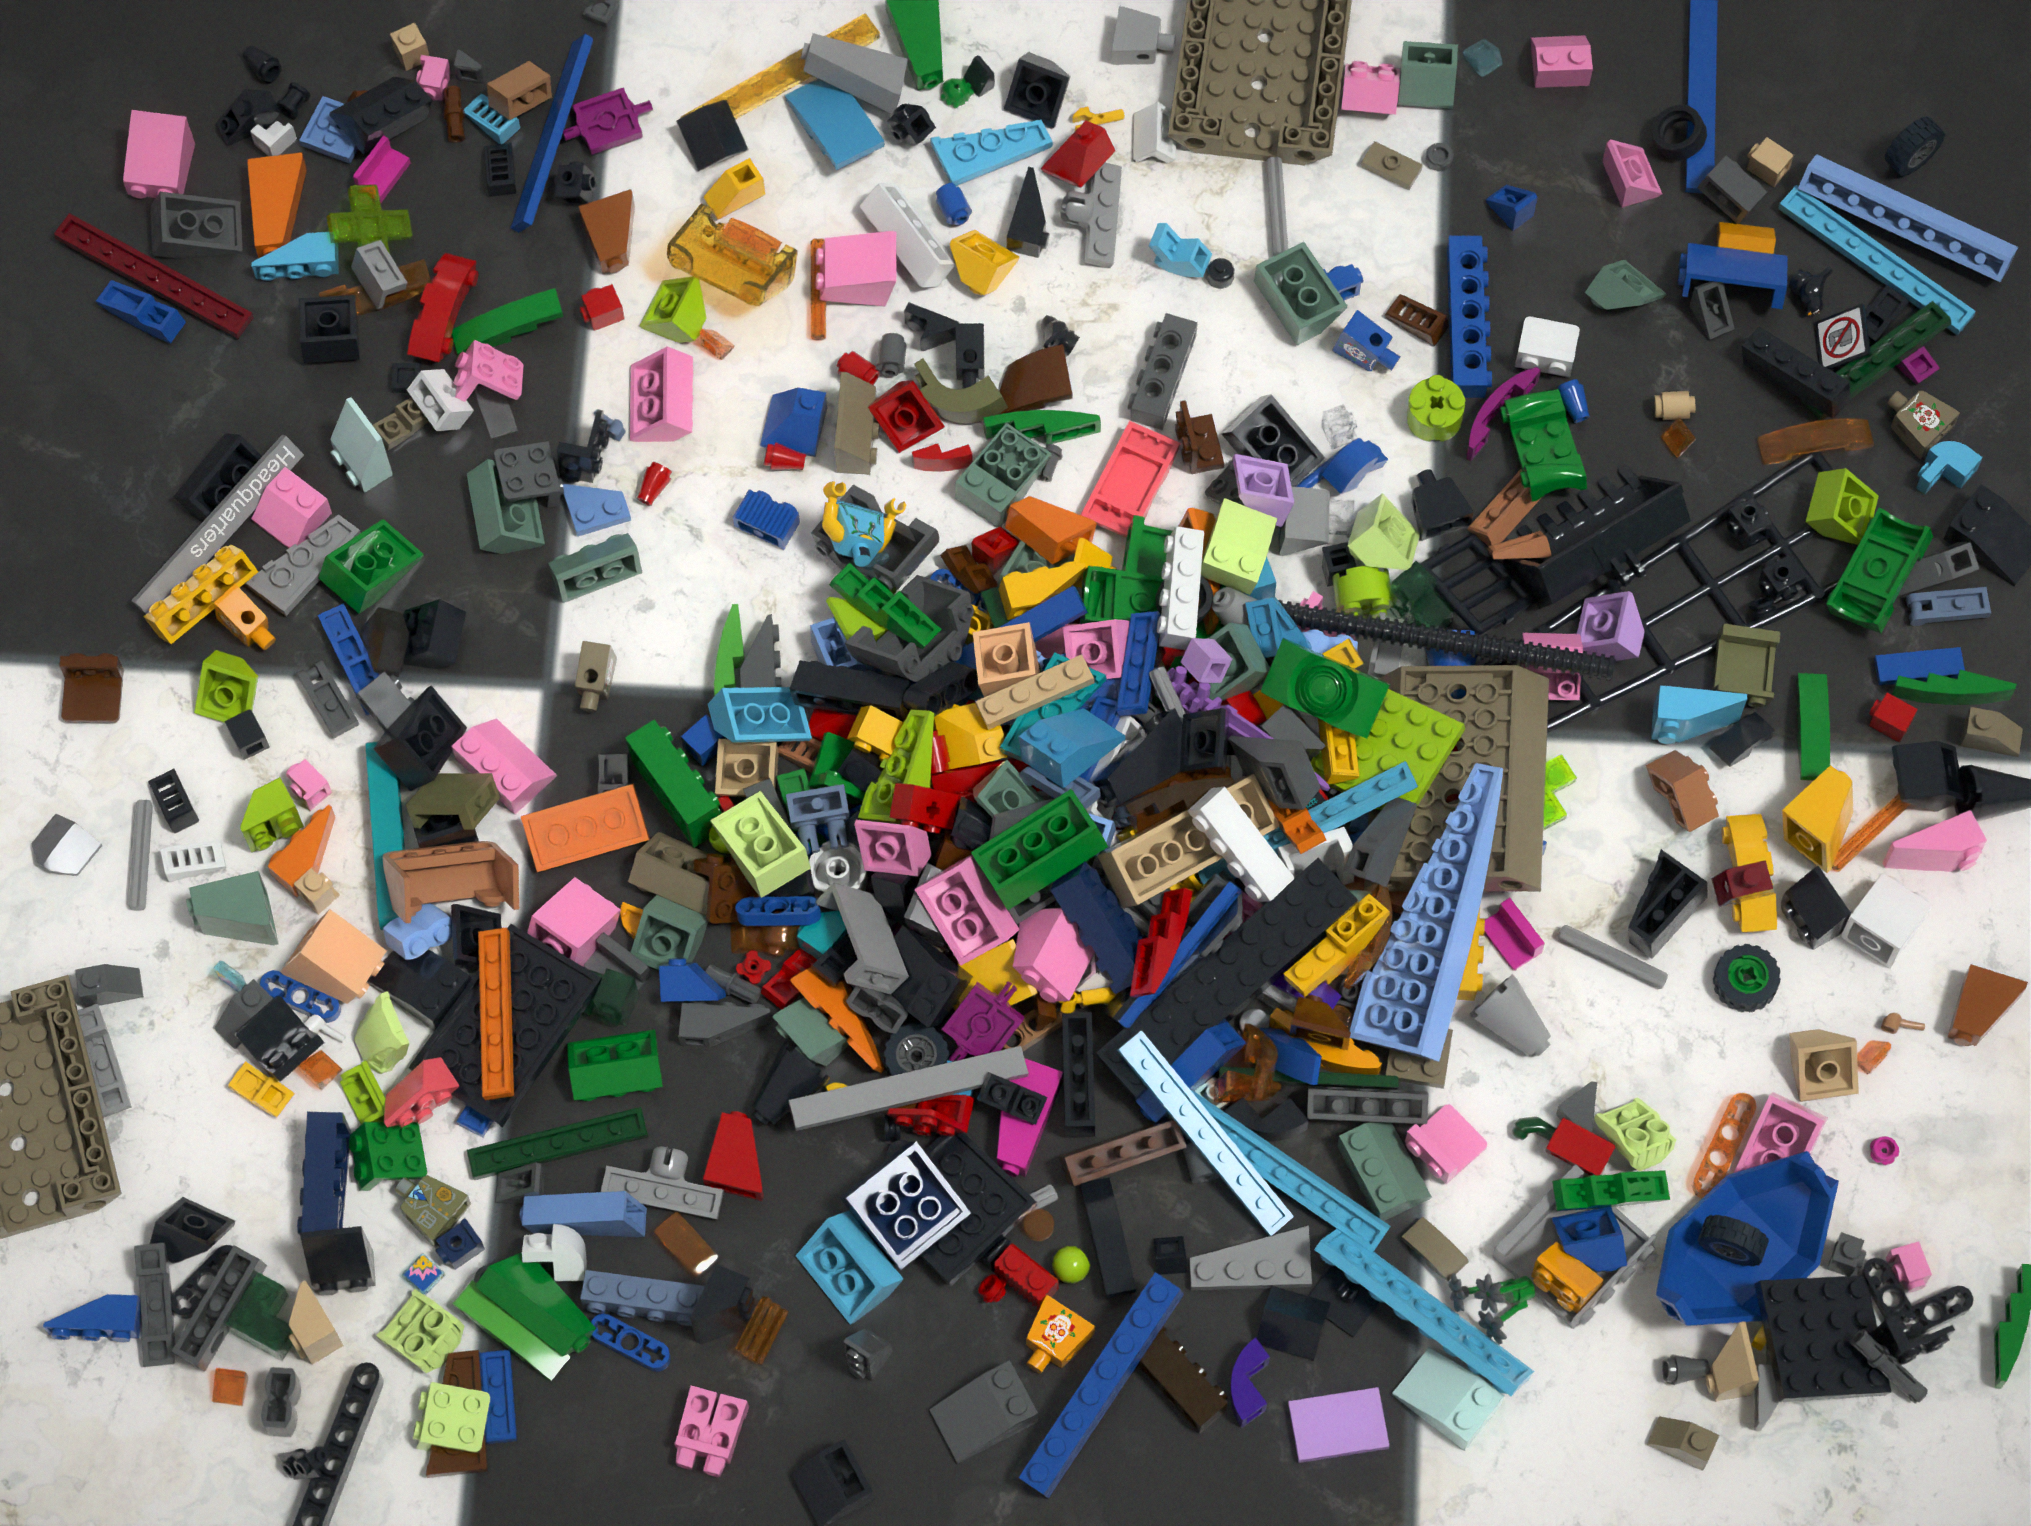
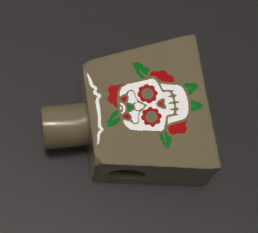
M1897 391L1887 403L1897 412L1891 425L1892 429L1920 460L1928 453L1930 448L1936 445L1955 426L1960 414L1956 409L1925 391H1919L1911 400Z
M582 641L575 688L579 695L582 696L580 709L583 711L596 712L599 699L607 700L609 697L617 656L611 645Z

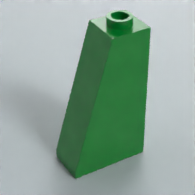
M885 0L886 13L904 58H908L907 65L917 90L932 89L943 83L939 0Z
M522 1252L490 1265L475 1286L483 1294L562 1356L574 1351L580 1353L590 1344L589 1338L596 1330L595 1326L538 1262L522 1261Z

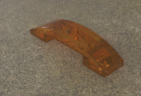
M425 259L398 267L407 281L406 289L387 295L383 307L379 309L375 307L362 285L347 289L346 285H341L320 292L319 296L355 295L357 316L394 306L424 291L427 283H431V278Z
M1858 418L1827 419L1803 423L1765 434L1757 439L1764 465L1791 461L1794 455L1845 447L1846 451L1874 447L1868 420Z
M1378 884L1370 895L1387 908L1390 914L1373 939L1368 943L1366 951L1361 950L1350 963L1343 986L1346 989L1355 986L1379 959L1387 944L1392 924V906L1388 888Z
M1245 1023L1242 1038L1246 1044L1240 1049L1244 1062L1256 1063L1252 1086L1256 1097H1264L1272 1088L1278 1058L1277 1048L1263 1031L1252 1024Z

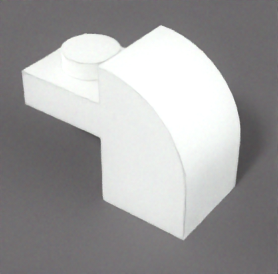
M553 1224L552 1234L535 1233L524 1235L522 1261L553 1262L555 1281H584L587 1265L585 1243L582 1237L572 1228Z

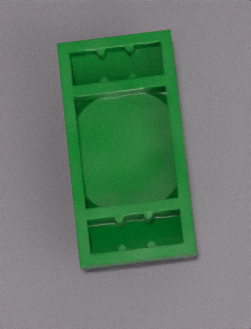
M1283 638L1260 692L1288 707L1308 713L1336 728L1367 739L1391 684Z

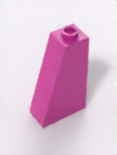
M1026 1058L1024 1059L1028 1070V1077L1011 1080V1082L1048 1098L1036 1125L1001 1110L997 1164L1012 1177H1017L1018 1175L1026 1177L1063 1083L1062 1071Z

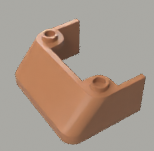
M476 841L391 851L383 854V868L392 909L405 923H411V916H415L416 912L422 909V904L476 897L485 906H499L501 902H506L513 910L519 909L518 864L494 842Z

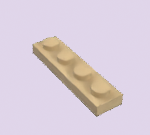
M1079 655L975 702L989 730L1094 684L1095 681L1083 655Z

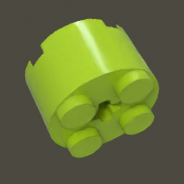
M1433 375L1416 384L1410 393L1407 407V422L1412 433L1418 438L1429 442L1431 440H1440L1441 442L1452 438L1461 427L1466 400L1461 389L1454 382L1445 379L1441 375Z
M1360 566L1346 569L1347 575L1339 577V573L1332 577L1337 612L1345 610L1346 614H1349L1351 611L1354 612V615L1363 613V615L1370 614L1372 618H1376L1380 615V612L1386 613L1385 616H1387V610L1393 606L1390 576L1387 568L1380 572L1378 567Z

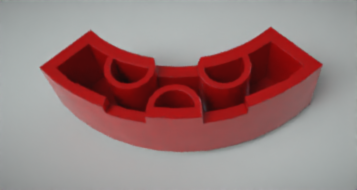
M445 253L439 259L433 269V273L437 275L432 278L431 283L426 284L420 304L424 308L420 311L417 320L414 319L407 354L440 362L446 355L451 353L453 347L451 335L458 312L466 295L472 287L476 286L479 272L475 270L477 261Z

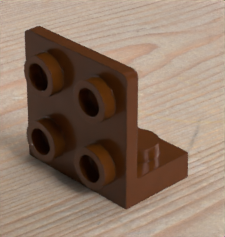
M1186 400L1180 401V410L1175 412L1177 421L1175 432L1177 440H1182L1183 449H1181L1184 466L1189 465L1191 475L1224 468V459L1212 414L1190 418Z

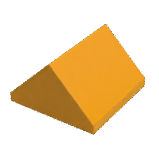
M1725 222L1718 223L1716 247L1774 254L1776 242L1774 228Z

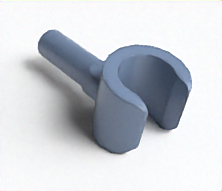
M604 414V419L608 420L609 428L607 432L609 437L615 441H620L626 433L623 423L618 419L613 420Z

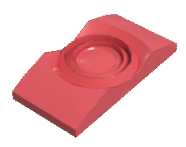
M1129 421L1081 515L1094 520L1097 525L1127 538L1128 526L1133 516L1137 515L1146 518L1159 488L1171 469L1180 448V442Z

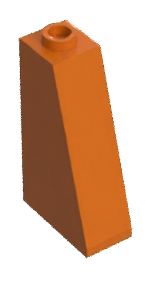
M302 152L247 159L254 243L259 258L290 242L307 171Z

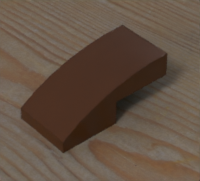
M966 545L946 549L940 555L951 573L975 594L997 587L998 583L986 562L977 564Z

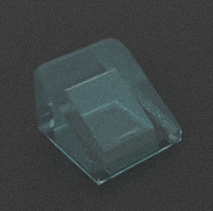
M1482 39L1462 51L1463 56L1480 76H1485L1503 64L1499 48L1486 39Z

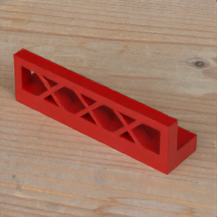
M1014 758L1005 759L1019 773L1026 767H1030L1026 763ZM1005 760L931 774L933 789L959 795L958 802L962 796L977 803L974 799L973 788ZM1032 785V787H1033L1036 791H1042V790H1040L1039 788H1037V787H1035L1034 785Z

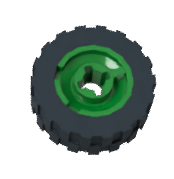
M1750 944L1736 945L1731 950L1725 951L1723 957L1721 956L1717 963L1713 977L1715 993L1719 995V1000L1722 1003L1727 1004V1007L1730 1009L1738 1010V1012L1749 1011L1750 1013L1755 1012L1757 1009L1761 1010L1765 1008L1767 1003L1770 1004L1776 995L1781 980L1779 978L1781 973L1780 967L1777 966L1775 957L1773 958L1769 951L1761 949L1760 946H1752ZM1748 974L1752 979L1744 982L1743 975Z

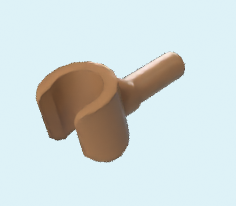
M1897 1013L1887 1015L1881 1025L1883 1031L1891 1034H1896L1899 1026L1922 1031L1925 1029V1023L1902 1019V1016Z

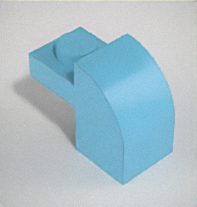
M1167 223L1157 224L1149 247L1156 254L1155 264L1165 271L1183 277H1203L1212 253L1199 238L1181 239Z
M1945 441L1938 443L1928 451L1925 459L1926 464L1917 475L1920 479L1916 488L1926 494L1940 477L1944 476L1961 489L1978 470L1983 457L1959 442Z

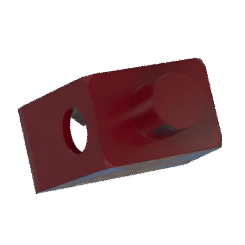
M1766 860L1724 870L1711 879L1719 907L1774 894ZM1725 882H1727L1728 892L1725 887Z

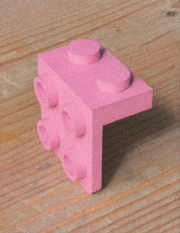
M476 340L472 342L466 352L462 351L459 354L455 364L458 368V373L454 379L456 398L466 402L478 383L512 399H519L522 394L524 367L520 360Z
M1449 1104L1443 1106L1427 1121V1124H1423L1421 1127L1415 1124L1407 1131L1405 1139L1409 1151L1414 1156L1420 1157L1427 1164L1428 1170L1445 1184L1449 1183L1487 1148V1141Z

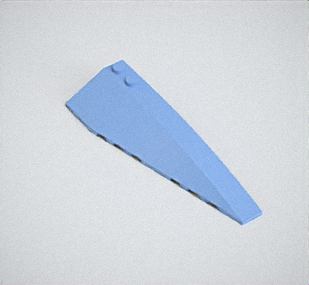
M1475 763L1458 796L1460 802L1455 811L1450 812L1445 822L1448 825L1440 839H1436L1432 847L1434 852L1429 862H1424L1402 905L1404 910L1397 921L1394 920L1389 930L1392 933L1385 947H1380L1375 957L1378 960L1372 972L1368 971L1363 980L1350 1027V1038L1439 1062L1466 966L1484 890L1503 776L1502 768Z

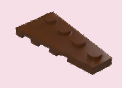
M479 1350L448 1353L443 1384L482 1391ZM485 1430L482 1447L476 1453L431 1445V1454L426 1470L427 1478L488 1472Z

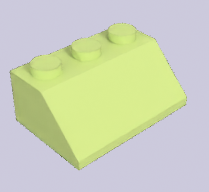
M1382 493L1357 513L1348 547L1351 555L1356 560H1361L1366 566L1408 570L1413 563L1420 533Z

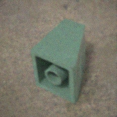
M259 871L189 887L191 898L186 899L188 911L193 918L195 926L200 925L205 935L266 945L279 944L268 892Z

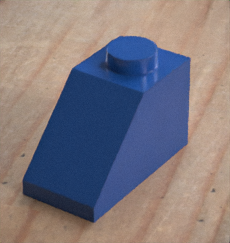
M670 958L667 964L659 966L661 1002L713 1001L726 997L725 990L697 963H686V958Z

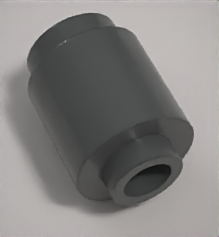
M886 333L882 336V340L879 341L877 369L885 376L894 377L905 369L906 343L902 335Z

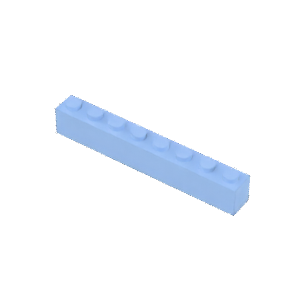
M1817 154L1808 164L1798 189L1999 282H2001L2018 249L2013 244Z

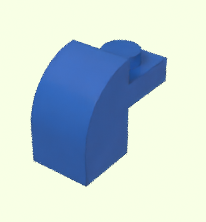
M1357 438L1335 456L1322 476L1340 494L1356 489L1368 472L1382 468L1388 461V458L1382 453L1380 447L1370 440L1364 442L1361 438Z

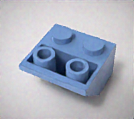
M835 617L810 625L811 643L819 662L822 664L836 667L846 666L859 671L871 670L876 673L883 671L860 663L851 656L845 645L847 639Z

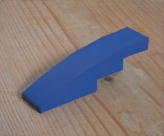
M343 603L317 616L355 695H357L360 690L376 679L379 674ZM360 703L365 715H370L367 712V710L363 707V705Z

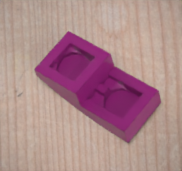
M1924 346L1896 365L1917 385L1940 369Z

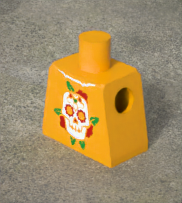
M236 584L214 602L216 619L247 647L256 642L263 650H266L275 642L276 638L268 631L269 626L266 615Z
M1047 1295L1026 1338V1345L1035 1351L1026 1364L1039 1374L1043 1372L1049 1362L1063 1368L1094 1336L1095 1326Z

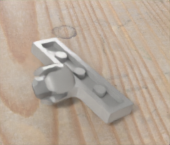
M1104 163L1091 177L1089 194L1070 190L1062 201L1061 209L1065 213L1061 212V219L1065 223L1082 226L1086 229L1084 263L1111 268L1114 264L1122 166Z
M664 1146L656 1147L653 1150L650 1167L644 1173L606 1166L601 1192L626 1191L642 1205L718 1220L724 1190L685 1181L684 1175L688 1156L681 1150L673 1148L669 1162L670 1149Z

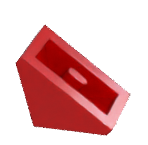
M997 527L973 539L972 556L978 564L986 562L991 573L995 575L1012 556L1020 541L1002 527Z

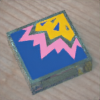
M219 961L214 967L218 978L235 991L240 992L247 985L243 975L224 961Z
M422 1253L402 1276L417 1291L426 1296L445 1276V1273Z

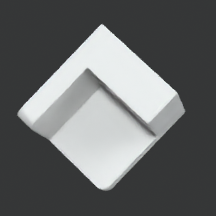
M276 121L267 130L257 124L250 131L254 144L268 156L280 155L297 139L294 127L290 123L283 126L280 122Z

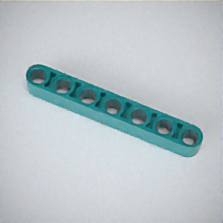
M377 741L366 743V760L378 920L380 930H383L390 921L399 917L392 909L383 868V854L391 851L405 850L400 779L374 750L378 743Z

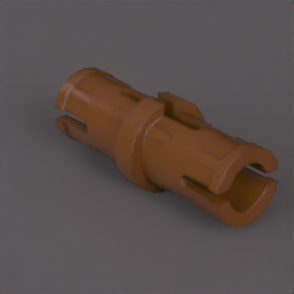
M448 86L443 89L445 99L443 118L447 123V139L449 142L459 143L461 140H465L463 127L465 110L462 109L461 89L458 86Z

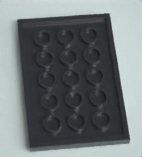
M512 924L507 929L510 931L514 1096L485 1100L482 1097L479 969L409 1066V1069L413 1071L423 1060L441 1057L459 1084V1087L451 1094L453 1098L502 1128L605 982L598 975Z

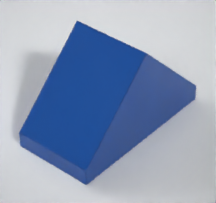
M1506 184L1485 200L1508 227L1514 231L1534 216L1538 197L1535 192Z

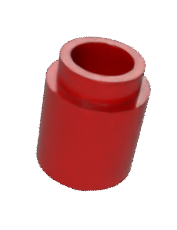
M855 351L849 354L844 353L837 363L840 376L841 372H847L872 385L876 383L880 374L874 364Z
M938 730L933 731L931 774L950 770L948 762H951L945 735L939 736Z

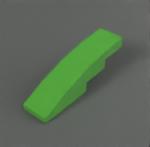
M732 604L722 631L716 658L714 696L722 688H736L734 669L741 668L745 660L738 604Z
M471 1280L453 1302V1305L498 1343L501 1342L523 1362L526 1361L546 1379L552 1380L570 1356H562L483 1294L475 1286L476 1282Z

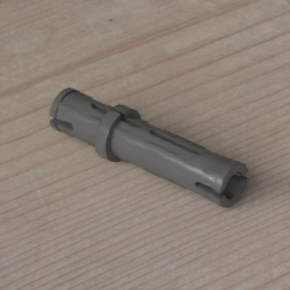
M1864 1329L1855 1333L1850 1344L1868 1359V1364L1871 1367L1879 1369L1913 1403H1919L1924 1399L1928 1389L1919 1383L1912 1374L1889 1354L1890 1350L1886 1346L1877 1343Z

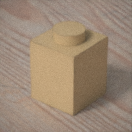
M415 22L390 34L394 51L405 71L421 65V55L429 56L427 44Z
M1766 137L1760 145L1756 143L1748 154L1750 161L1747 170L1775 187L1790 169L1794 155Z

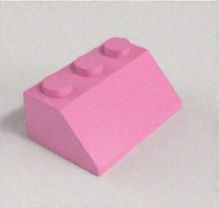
M667 346L631 365L630 441H675L692 433L693 356Z
M497 718L473 726L451 746L455 759L470 773H492L500 795L499 800L515 815L557 777L553 770Z
M973 855L953 864L914 889L960 966L1006 942L1020 930Z

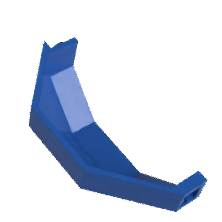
M1808 1151L1728 1174L1668 1230L1656 1296L1668 1316L1686 1326L1762 1321L1754 1284L1760 1280L1807 1278L1820 1265L1839 1181L1826 1175L1824 1170L1814 1162ZM1709 1215L1728 1216L1758 1228L1762 1233H1765L1766 1237L1769 1238V1243L1760 1265L1751 1267L1734 1264L1704 1250L1697 1241L1705 1218Z

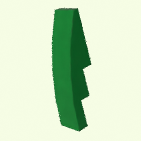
M553 288L500 306L454 328L452 338L457 355L459 356L462 351L466 352L474 340L495 347L512 342V336L537 330V324L563 317L556 289Z
M1031 410L983 417V430L986 439L994 438L1006 423L1030 439L1044 436L1046 444H1055L1101 432V419L1099 415L1075 411Z
M851 563L840 571L829 584L848 602L872 620L900 638L915 643L921 649H924L942 630L900 591L894 595L875 577L868 580Z
M1959 670L1956 679L1929 672L1925 682L1898 675L1892 695L1897 698L1921 703L1976 705L2010 700L2017 684L1964 670Z
M1798 673L1796 680L1798 694L1797 746L1800 780L1814 781L1830 766V718L1827 674Z
M1665 1170L1620 1172L1613 1175H1592L1584 1178L1552 1181L1557 1211L1616 1207L1670 1200Z
M2022 1264L2017 1270V1293H2010L2005 1300L2006 1322H1999L1994 1328L1995 1389H2001L2007 1382L2020 1354L2027 1331L2031 1311V1264Z

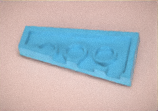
M1042 120L1007 125L1006 128L992 130V128L981 129L979 133L965 135V132L953 134V137L940 139V136L930 138V144L950 183H954L956 186L1053 147V141Z

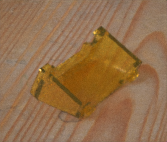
M702 203L668 243L667 258L672 267L694 276L749 305H762L787 289L794 280L798 250L788 245H785L779 253H777L776 249L772 248L767 255L723 234L724 224L721 222L716 224L711 217L713 208Z

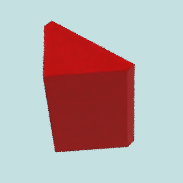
M913 380L898 382L868 406L899 453L945 427Z

